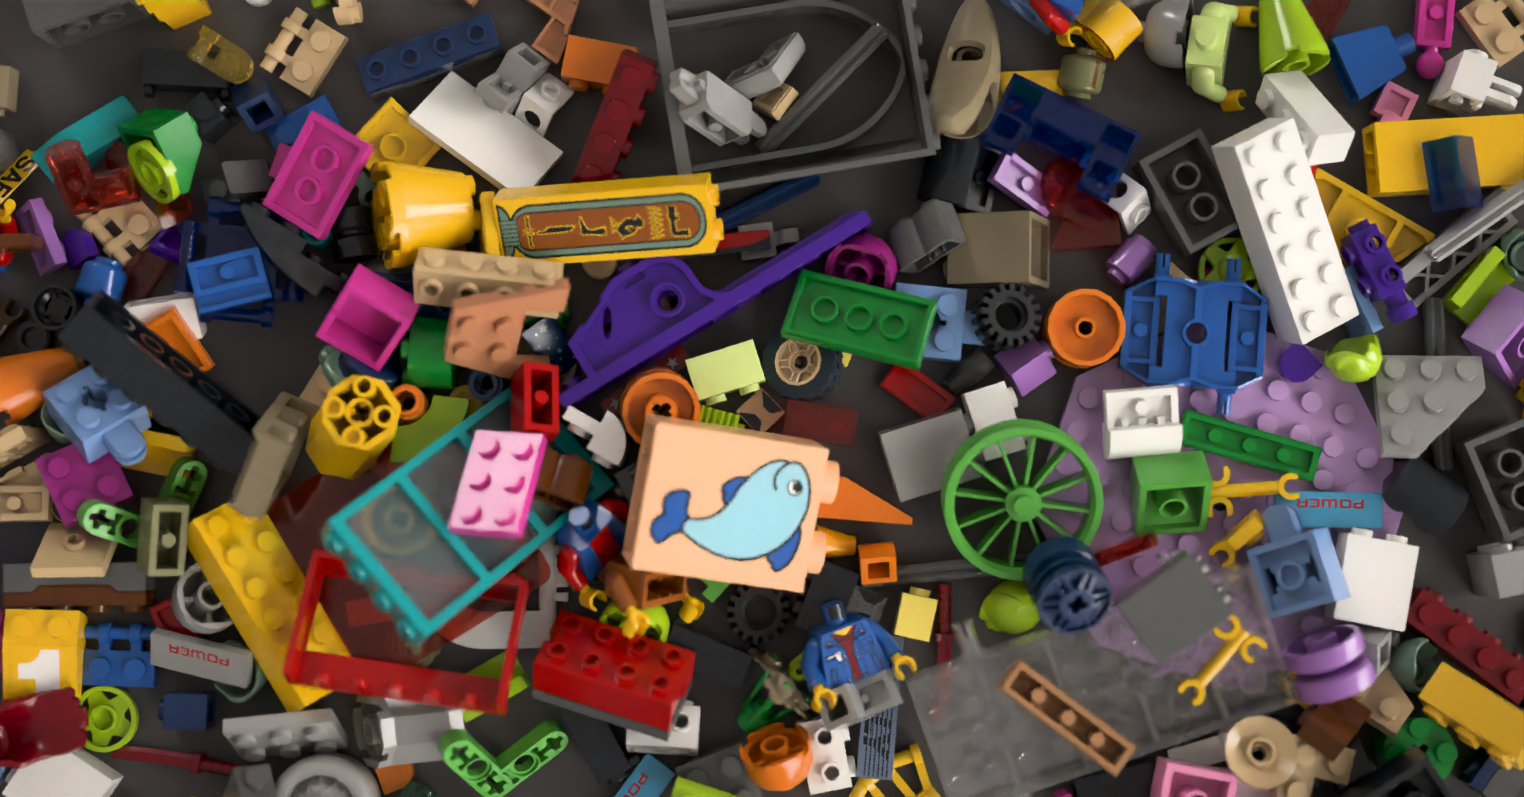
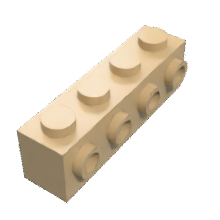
M419 247L413 269L414 303L451 307L453 299L498 290H500L501 295L520 292L522 286L536 283L537 288L555 285V279L563 278L564 263ZM526 311L525 315L558 319L559 312Z

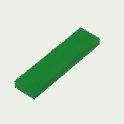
M1182 410L1179 422L1182 424L1181 446L1198 451L1203 450L1205 453L1283 475L1294 473L1298 475V479L1313 482L1322 447L1191 410Z

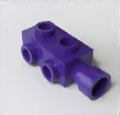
M1365 219L1347 228L1350 235L1340 239L1342 244L1340 250L1345 262L1349 266L1353 265L1359 276L1356 283L1361 294L1365 298L1369 297L1371 303L1383 299L1388 309L1385 313L1391 325L1418 314L1413 301H1408L1403 291L1407 287L1403 279V272L1396 265L1387 247V240L1380 233L1376 223L1370 225L1368 219ZM1373 238H1376V239L1378 240V243H1379L1378 248H1377V246H1376V244H1375ZM1389 270H1392V271H1393V273H1394V275H1395L1394 280H1393V278H1392V276H1391Z

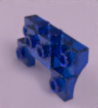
M1014 73L980 142L1011 157L1021 138L1084 168L1085 170L1076 188L1108 203L1142 134Z

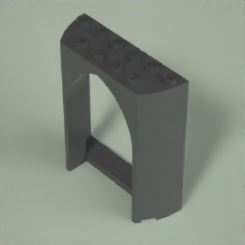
M649 0L678 175L710 172L712 184H717L719 191L933 156L936 155V150L941 149L940 137L938 134H935L934 129L931 127L929 112L930 94L925 93V80L929 79L927 63L925 59H919V46H922L921 28L919 24H913V11H916V0ZM803 14L832 16L851 22L866 31L874 23L879 22L889 32V37L882 44L887 48L899 66L897 80L882 107L859 128L835 140L816 145L691 165L684 122L679 114V100L670 91L669 87L671 83L670 73L675 71L669 36Z

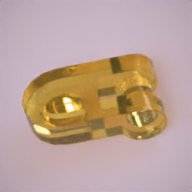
M203 25L198 33L201 36L194 48L190 46L185 56L227 82L237 84L247 81L254 70L251 56L241 47ZM213 45L221 49L214 60L206 56Z

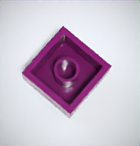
M71 444L35 459L66 530L79 525L77 512L79 507L87 500L100 499L120 507L134 502V495L123 471L110 452L88 464L75 446ZM100 512L97 514L91 513L89 519H94L102 514Z

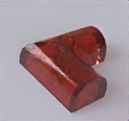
M73 139L63 140L47 149L44 157L70 216L140 202V184L133 173L131 165L93 173L79 141Z

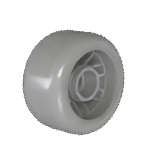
M339 752L309 755L286 769L275 783L277 797H381L379 785L372 772L356 758Z

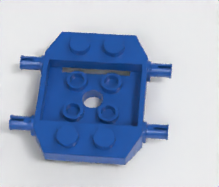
M1156 253V266L1153 278L1124 290L1122 313L1126 325L1125 338L1119 348L1118 368L1145 384L1144 387L1174 384L1177 387L1216 390L1217 406L1215 414L1231 415L1232 394H1235V390L1263 379L1269 301L1244 283L1243 280H1240L1242 259H1227V273L1224 281H1198L1172 278V275H1169L1171 254ZM1161 296H1166L1162 362L1160 367L1156 366ZM1228 301H1230L1229 321H1228V334H1227V347H1226V360H1225V372H1224V371H1223V367H1224V353H1225V340H1226ZM1190 324H1199L1204 329L1205 336L1199 344L1191 343L1186 337V330Z

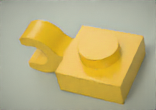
M1256 508L1231 528L1224 538L1213 542L1208 554L1212 556L1218 550L1226 551L1228 558L1222 562L1221 567L1223 569L1230 568L1235 562L1237 550L1244 544L1247 547H1251L1263 536L1264 522L1262 515Z

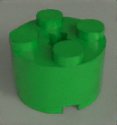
M413 318L412 323L407 329V337H403L401 343V358L408 359L407 366L403 368L402 385L410 384L417 388L455 389L459 365L445 362L443 356L449 319Z
M1416 714L1409 715L1393 739L1378 729L1374 731L1372 736V757L1377 768L1415 744L1429 758L1442 779L1445 780L1450 774L1458 755L1457 748L1450 734L1441 724Z

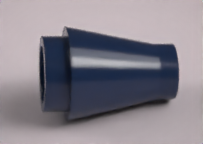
M474 370L469 377L468 387L470 393L476 399L491 401L504 389L505 380L500 376ZM490 378L494 382L493 389H490L488 386Z

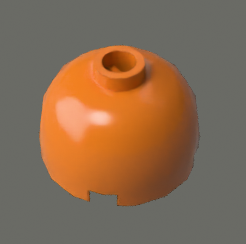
M784 722L773 723L751 732L746 737L748 743L744 748L742 745L740 746V757L748 778L757 786L769 791H787L798 785L808 776L813 762V750L808 732L801 725L794 724L795 729L785 728Z

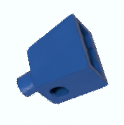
M1386 25L1337 36L1326 43L1330 49V64L1350 106L1405 71L1406 65L1402 57L1416 51V44L1410 33L1407 32L1393 38Z

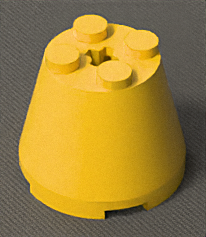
M392 161L373 163L370 171L371 182H376V188L373 189L372 194L373 200H370L374 217L373 231L374 236L377 237L379 251L386 252L388 260H384V267L386 269L404 268L414 264L419 247L451 250L471 242L474 231L481 230L479 210H474L472 196H475L476 188L472 175L465 176L463 172Z

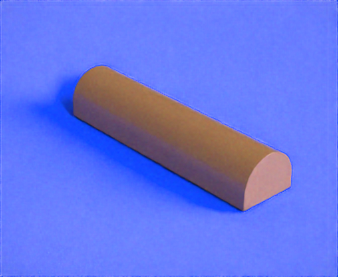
M1020 659L1012 662L997 683L996 688L1114 777H1117L1137 748Z

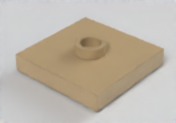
M50 523L30 566L32 578L105 577L118 542L93 535L81 527L80 524L66 530L64 523ZM120 526V529H119L120 534H122V532H123L121 526Z

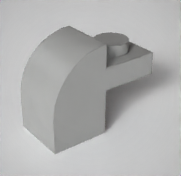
M522 42L508 50L497 71L481 80L474 93L482 98L489 108L497 110L501 114L505 111L513 114L517 111L523 94L544 76L551 62L525 42Z
M885 669L858 682L844 684L832 689L837 698L835 706L831 710L828 701L824 698H819L822 705L819 713L828 732L857 724L904 702L891 670Z

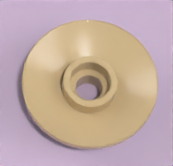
M1266 716L1247 717L1234 725L1227 735L1224 747L1226 762L1235 777L1244 784L1257 789H1271L1282 785L1293 775L1298 763V747L1291 732L1279 721ZM1253 749L1262 751L1264 755L1262 761L1254 759L1252 755Z

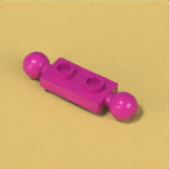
M1416 0L1413 39L1416 48L1424 49V53L1417 58L1415 69L1422 78L1434 79L1444 69V60L1438 51H1448L1451 49L1455 0Z

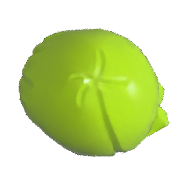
M1374 334L1341 340L1330 353L1328 350L1324 352V364L1338 380L1350 383H1359L1374 377L1379 371L1382 362L1380 342L1377 335Z
M1007 580L999 583L986 596L979 611V618L984 620L988 629L1010 634L1028 631L1041 619L1023 580Z

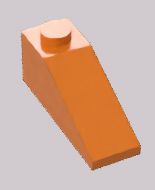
M839 476V485L834 501L831 504L819 502L817 513L818 518L912 525L913 522L911 516L842 476Z

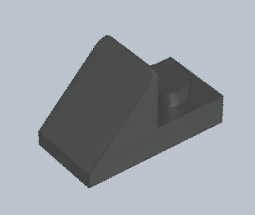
M267 159L222 162L223 173L199 181L209 214L217 216L236 209L243 203L249 204L265 198L274 182V178L268 176L271 169L269 161Z

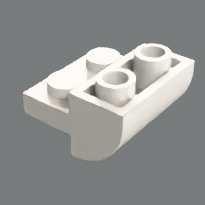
M1173 384L1103 391L1105 423H1102L1103 454L1106 460L1180 452L1182 424L1179 423L1177 386Z
M569 405L562 417L570 422L567 429L587 440L593 435L587 446V449L594 452L590 459L611 470L614 465L623 467L630 453L631 442L630 435L622 421L616 415L607 411L600 423Z

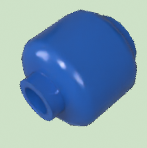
M96 256L95 260L86 261L83 264L75 285V292L84 298V306L100 289L120 303L128 282V275L122 270L123 265L106 257Z

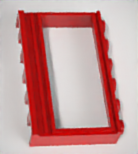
M327 548L324 550L313 549L282 671L288 684L506 715L507 701L530 594L528 580H524L520 575L508 573L478 597V599L515 604L501 678H491L306 650L324 576L353 580L347 571V565L338 554L333 555ZM371 553L399 587L462 596L479 582L468 568L466 571L455 570L447 564L438 562L431 563V566L421 565L412 559L398 557L395 561L387 560Z

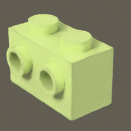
M753 339L685 360L699 402L705 401L707 406L727 401L725 394L738 390L740 396L761 390L759 384L765 382Z

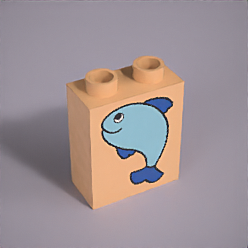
M646 413L621 554L632 569L803 592L806 573L819 574L824 564L826 534L823 531L814 529L819 502L831 504L836 497L840 476L839 464L837 461L827 460L829 449L812 439Z

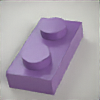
M1009 149L1001 152L987 179L988 182L1022 207L1045 218L1048 216L1062 189Z
M43 198L30 199L15 214L23 233H32L44 238V250H41V252H31L40 277L52 275L68 262L66 250L63 243L58 239L53 226L52 214L46 208Z

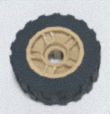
M781 328L777 330L776 334L768 340V345L762 354L764 357L761 365L762 369H764L765 381L770 384L769 387L774 392L779 393L780 396L799 403H813L812 401H819L826 394H830L834 390V386L837 383L839 384L841 379L840 374L844 368V364H842L843 353L783 338L780 334ZM801 357H806V367L804 369H799L798 367L801 366V362L803 361Z

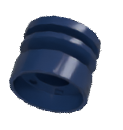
M1071 537L1052 538L1039 544L1028 555L1023 565V581L1043 623L1051 630L1063 634L1082 633L1098 625L1107 616L1112 606L1113 591L1091 548L1084 542Z

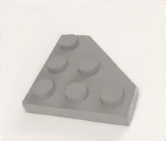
M1382 355L1380 369L1372 377L1380 458L1419 457L1471 403L1478 399L1486 388L1482 356Z

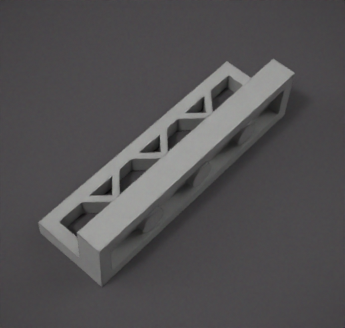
M1500 186L1486 192L1436 234L1433 240L1423 245L1399 266L1403 272L1405 283H1408L1414 277L1423 278L1422 293L1412 300L1403 289L1408 301L1412 300L1416 308L1518 223L1517 219L1509 213L1502 218L1505 223L1497 230L1486 229L1475 237L1474 249L1472 251H1454L1450 254L1448 271L1443 275L1430 274L1432 261L1425 253V246L1503 193L1504 190ZM1482 235H1489L1484 241H1482ZM1456 257H1463L1456 263ZM1392 271L1390 274H1391V276H1392V278H1393V280H1394L1395 275H1394V273H1393V271ZM1430 279H1437L1429 286Z

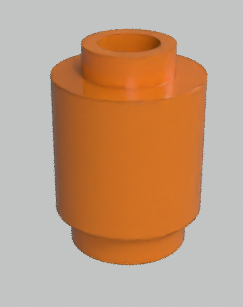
M403 384L397 386L392 391L401 405L399 414L401 421L414 423L421 419L428 411V399L416 386ZM408 400H416L414 408L406 411V402Z

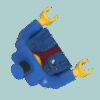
M841 600L828 601L820 606L825 623L810 629V640L805 645L801 661V669L809 691L815 694L811 702V707L814 711L820 712L822 709L819 698L826 699L829 703V708L832 710L837 701L832 689L844 684L855 683L885 669H889L888 662L894 663L893 673L898 680L903 681L905 679L904 674L899 670L900 665H908L915 674V660L909 656H901L902 650L890 633L872 618H865L855 612L845 615Z

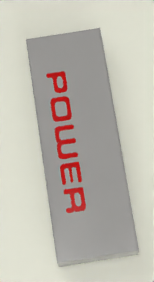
M156 628L151 632L150 665L246 689L252 684L253 651Z

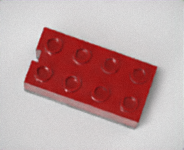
M560 610L550 629V642L544 641L533 662L532 698L668 742L692 687L696 652L647 636H640L637 633L634 634L633 638H628L623 634L621 628Z

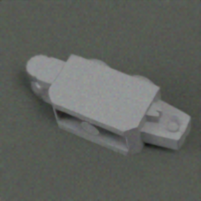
M679 68L670 73V91L679 100V114L683 122L721 147L731 141L737 142L741 146L750 141L749 134L760 138L767 133L764 119L752 111V102L708 70L695 75L683 68Z

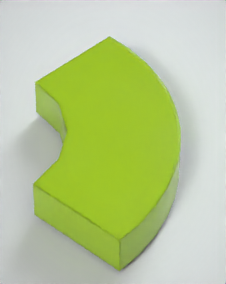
M434 395L429 410L421 419L410 425L397 426L396 434L392 441L390 462L407 463L467 418L471 400Z

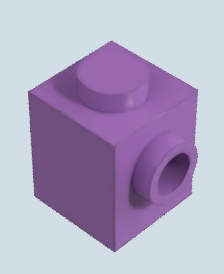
M1032 338L1016 349L1006 352L1002 350L994 356L1005 379L1022 397L1057 373L1051 362V359L1055 356L1044 340L1038 343Z

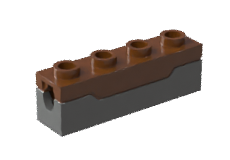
M137 561L110 562L105 577L32 578L30 570L32 563L3 564V607L38 610V606H51V610H74V606H87V612L95 613L109 612V605H122V612H143L144 605L156 603V576H147L137 569Z

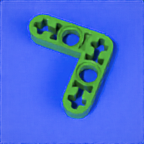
M190 456L177 459L172 465L158 497H180L182 501L189 504L190 517L208 474L205 465ZM192 469L195 471L193 477L186 478L183 476L184 470ZM178 485L181 488H186L188 490L187 493L185 494L182 491L175 489L176 486ZM100 499L87 500L79 507L77 521L86 531L138 549L140 513ZM100 512L106 518L111 519L110 524L108 525L100 520L92 522L89 519L90 514ZM127 519H135V531L128 536H121L119 531L121 524Z
M556 720L544 721L498 757L494 758L466 731L453 729L440 737L438 750L445 763L483 797H503L558 755L567 746L568 736L560 722ZM454 747L463 748L464 751L460 754ZM530 755L529 759L522 764H514L518 758ZM483 760L482 764L477 768L467 769L474 761ZM490 775L495 782L487 781L486 778Z

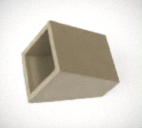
M1030 210L957 213L967 241L955 251L947 254V258L943 262V274L945 279H947L948 285L958 288H994L1003 283L1004 286L1009 283H1015V289L1020 286L1026 289H1049V219Z

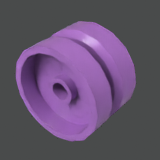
M1347 624L1322 628L1296 638L1281 650L1288 672L1297 674L1293 679V685L1300 702L1305 704L1334 702L1361 692L1374 683L1377 676L1370 657L1361 654L1366 646L1358 626Z

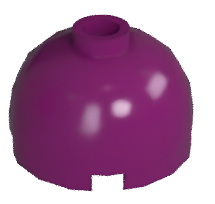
M864 233L854 234L836 246L828 255L824 266L826 275L891 290L898 272L896 257L891 247L883 239Z

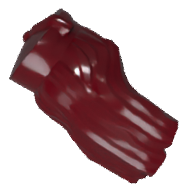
M65 687L37 692L23 697L11 698L0 703V767L21 769L44 759L80 750L85 746L87 740L85 728L88 726V711L86 707L80 705L81 701L75 697V690L73 688Z

